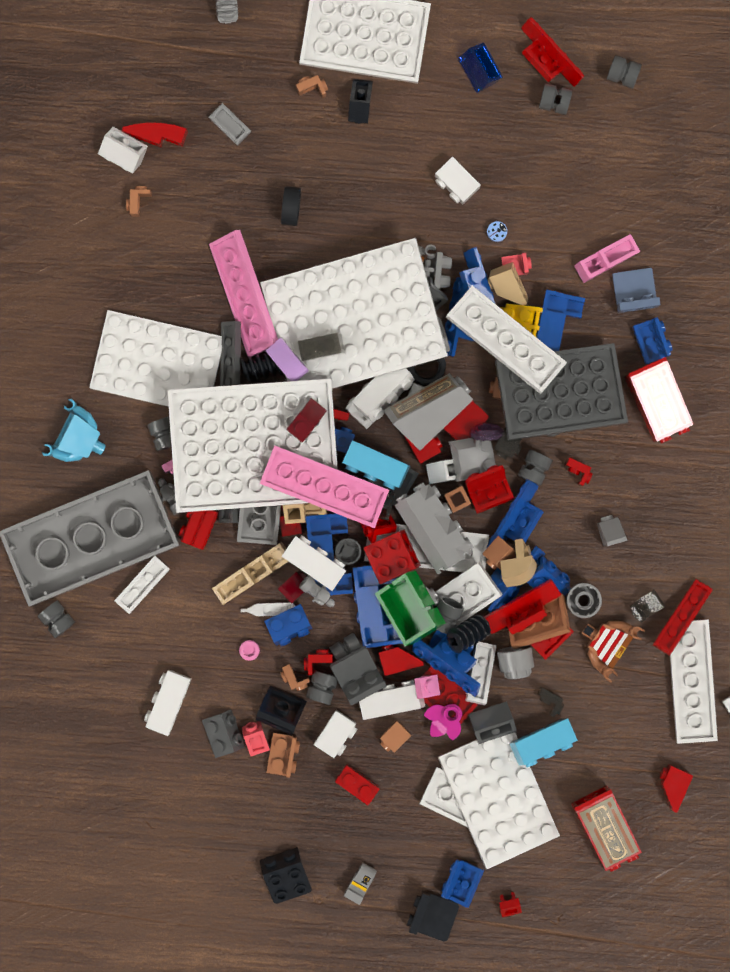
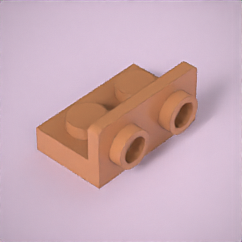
M273 732L266 773L283 775L290 778L291 773L295 774L297 762L293 761L294 753L298 754L300 742L296 741L297 736Z

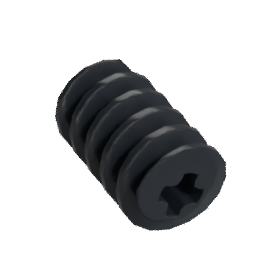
M264 353L263 359L257 354L255 361L248 356L247 363L241 358L244 376L249 382H252L253 376L260 380L261 374L267 379L269 372L275 377L277 370L280 375L284 374L266 353Z
M475 615L450 628L446 635L447 643L452 651L461 653L463 650L468 649V647L484 640L486 636H489L491 632L490 625L483 616Z

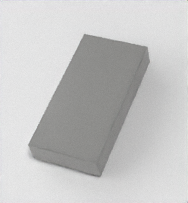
M223 103L208 117L237 146L251 133V130Z

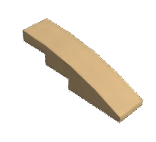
M282 542L212 588L222 605L289 562L282 557L286 551V547Z

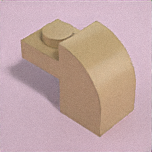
M311 503L283 505L285 524L304 523L306 516L326 515L327 513L326 509Z
M523 539L515 540L516 558L500 561L502 580L506 587L522 585L528 582L536 572L537 564L531 555L529 545L526 546Z

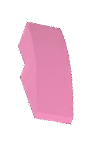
M630 234L583 259L574 267L583 283L636 255L640 250Z

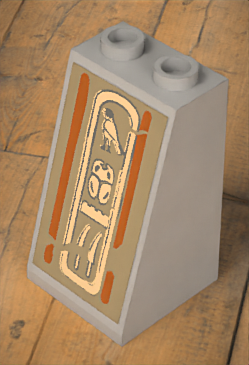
M449 373L387 407L384 412L393 425L421 450L473 398L469 395L471 390L458 376L454 378Z

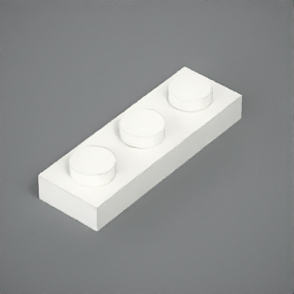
M154 556L114 601L128 614H131L170 568L158 557Z
M483 642L475 644L473 657L477 661L471 668L469 676L479 682L481 686L476 697L466 693L465 701L481 705L487 704L496 645Z

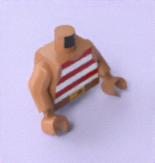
M623 621L601 623L598 629L590 624L585 626L581 634L590 639L586 646L589 649L588 657L592 666L604 675L608 682H612L608 678L610 674L614 673L618 676L613 669L633 638L642 640L637 637V632L640 630L645 632L644 629L637 626L634 627Z

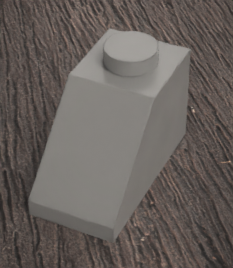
M612 515L602 517L601 522L597 523L603 546L627 541L618 517L613 518Z

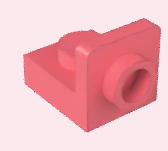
M526 252L520 255L501 257L502 266L513 262L519 276L528 275L529 269H532L531 259L526 256Z
M250 722L242 727L243 737L250 756L270 750L261 722Z

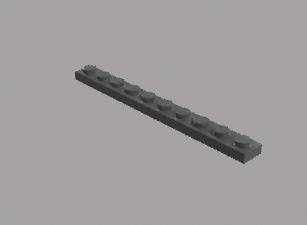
M221 322L220 386L240 385L241 322ZM239 508L219 510V523H238Z

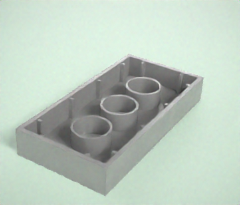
M149 470L0 531V537L29 607L181 546L153 475Z

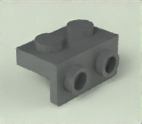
M232 710L202 720L215 758L236 752L245 747Z

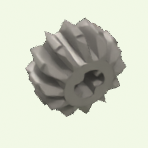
M215 0L218 21L225 24L236 22L238 19L237 0Z

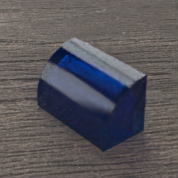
M484 42L469 48L458 58L477 93L487 89L503 78Z

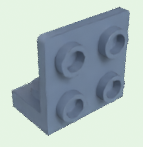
M652 268L612 274L618 313L658 308L661 305L660 298L656 297Z

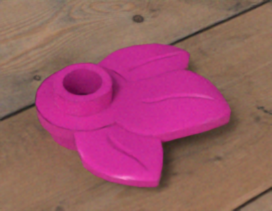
M448 704L445 707L433 705L426 710L424 716L432 720L430 735L432 737H439L447 733L449 738L454 740L459 736L461 732L459 721L462 717V711L458 705ZM454 710L456 712L455 717H450L448 712Z

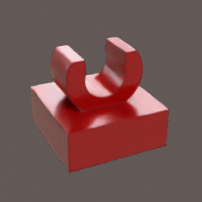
M511 892V900L508 901L504 899L503 894L500 895L501 902H499L502 917L522 913L519 898H516L514 892Z

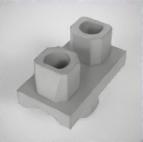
M436 252L433 259L425 260L424 269L426 276L433 279V285L438 289L450 286V276H442L441 271L442 268L451 269L452 258L443 256L442 252Z

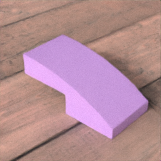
M279 338L266 350L290 381H298L309 371L282 338Z

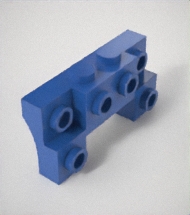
M546 290L542 306L543 312L540 314L538 322L540 328L537 330L536 338L552 351H559L565 318L567 316L581 319L585 298Z
M339 514L306 516L308 540L311 541L310 546L315 550L320 547L328 553L326 557L333 561L332 534L348 533L347 517ZM344 574L333 591L326 587L330 595L352 594V574ZM315 580V583L322 588L323 584Z
M371 565L353 568L356 590L354 600L358 606L357 622L360 624L363 646L371 648L403 644L374 594L384 588L385 584H391L399 576L379 584Z

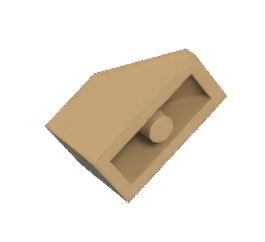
M513 262L490 271L488 283L498 296L523 306L527 305L528 295Z

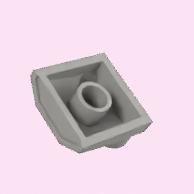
M486 436L449 442L456 482L468 479L471 474L483 473L489 467L496 465L492 443Z

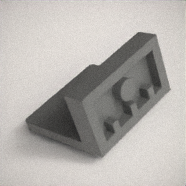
M366 646L330 664L351 706L387 687Z

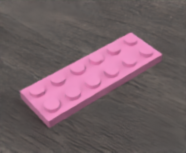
M235 230L210 243L209 246L235 321L241 322V339L247 356L251 357L267 350L278 338L241 231Z
M275 445L260 481V484L373 528L376 526L389 492L388 489Z

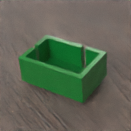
M416 571L403 574L394 580L392 584H388L374 593L404 646L418 642L446 624L438 608L432 607L435 603Z

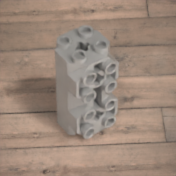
M423 482L413 489L415 493L410 496L404 494L396 499L397 504L395 507L436 573L440 574V568L443 567L444 570L450 568L466 558L464 553L472 554L470 549L474 547L468 537H462L460 532L463 529L458 521L451 520L449 514L452 512L446 502L444 504L440 502L438 497L441 494L436 486L431 487L430 484L425 486Z

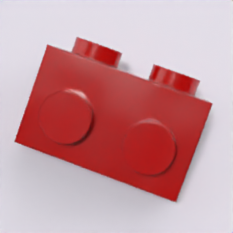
M317 649L316 653H309L308 657L304 658V671H308V675H312L313 663H333V653H329V649Z

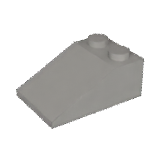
M281 505L240 508L237 542L277 545Z

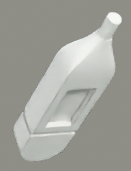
M290 602L259 603L247 609H241V612H248L255 616H276L295 607V604Z

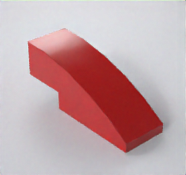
M140 123L122 128V132L160 148L163 141L183 147L188 134L187 128L165 123Z

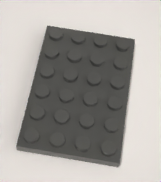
M614 343L555 351L567 363L541 394L498 359L495 360L508 441L628 423Z

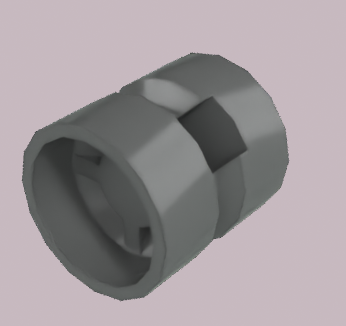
M615 55L606 80L614 83L622 81V85L633 89L642 64L635 61L626 63V58Z
M545 83L539 109L547 111L554 109L555 113L566 115L573 90L564 87L557 89L556 85ZM556 95L561 96L559 104L554 103Z
M169 417L159 419L147 425L151 436H155L153 442L157 452L172 447Z
M529 450L525 458L526 464L521 466L518 476L541 486L545 478L544 471L549 470L553 460L538 452Z
M343 539L337 544L335 554L337 559L343 564H354L361 556V547L354 539Z
M443 596L436 607L446 624L436 630L447 634L450 628L457 625L455 620L460 619L464 606L451 598Z
M58 600L37 616L43 625L49 626L48 631L54 638L60 636L75 623L69 614L64 613L65 608Z
M353 632L344 638L343 643L338 641L329 648L336 660H339L360 649L362 645Z
M314 670L311 678L313 685L309 686L306 697L330 705L334 695L332 689L336 688L338 681L334 675Z

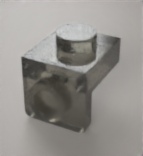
M653 589L634 601L630 608L633 616L642 623L648 617L664 608L665 604Z

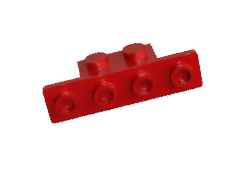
M530 17L521 29L533 43L525 48L522 54L548 83L561 73L573 87L578 85L584 78V74L541 26Z
M550 579L484 616L490 625V633L494 634L507 626L513 635L547 616L544 605L561 596V592L553 580Z

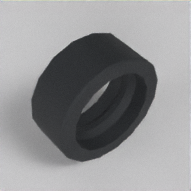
M285 186L281 213L282 225L297 226L301 188Z
M444 358L437 359L439 364L438 371L430 378L419 376L415 366L408 367V371L412 374L416 383L427 386L443 377L446 371V362Z

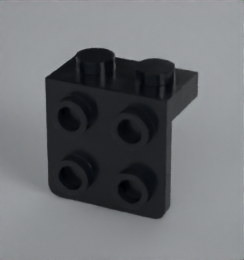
M298 847L260 860L262 875L275 904L312 891Z
M422 890L420 896H416L413 904L416 907L413 915H409L406 926H409V933L415 935L421 933L445 942L449 938L459 904Z

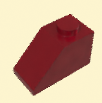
M311 398L286 430L303 443L327 410Z
M295 572L278 588L291 604L304 593L299 588L301 582L307 577L303 572L301 574Z

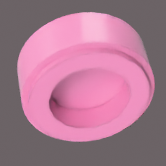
M247 640L241 644L239 652L243 659L251 661L258 657L260 648L255 641Z

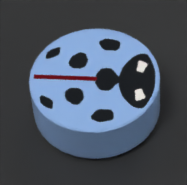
M499 221L491 223L487 229V236L493 242H501L507 235V227Z

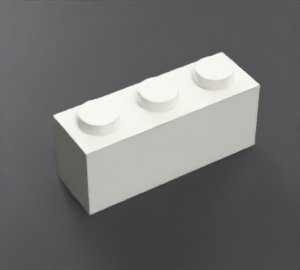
M406 368L376 376L352 400V403L357 410L374 423L384 415V410L387 407L396 403L399 396L412 386L415 379Z
M301 535L300 538L295 536L282 557L333 591L346 572L343 569L345 565L336 558L333 561L327 558L328 553L320 547L315 550L310 546L311 541Z
M168 670L167 674L163 672L159 684L162 685L159 692H155L152 703H154L152 711L148 710L144 719L147 722L146 728L166 736L170 735L192 678L172 670Z
M413 680L402 682L400 687H395L394 684L386 685L387 687L383 688V690L377 691L359 701L363 720L425 707L424 698L417 699Z

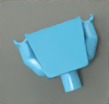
M69 399L73 403L72 408H67L66 406L64 408L70 414L54 445H44L50 448V452L48 454L42 452L44 456L53 455L54 458L65 462L79 461L83 457L88 458L91 451L101 455L106 445L97 440L100 432L97 431V423L91 413L77 406L74 400Z

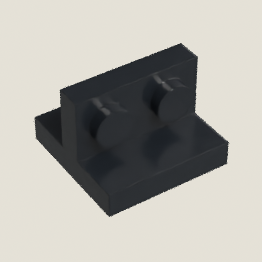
M269 686L255 720L293 735L307 701Z

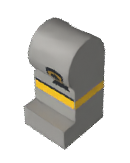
M362 863L345 890L344 896L360 905L377 870Z

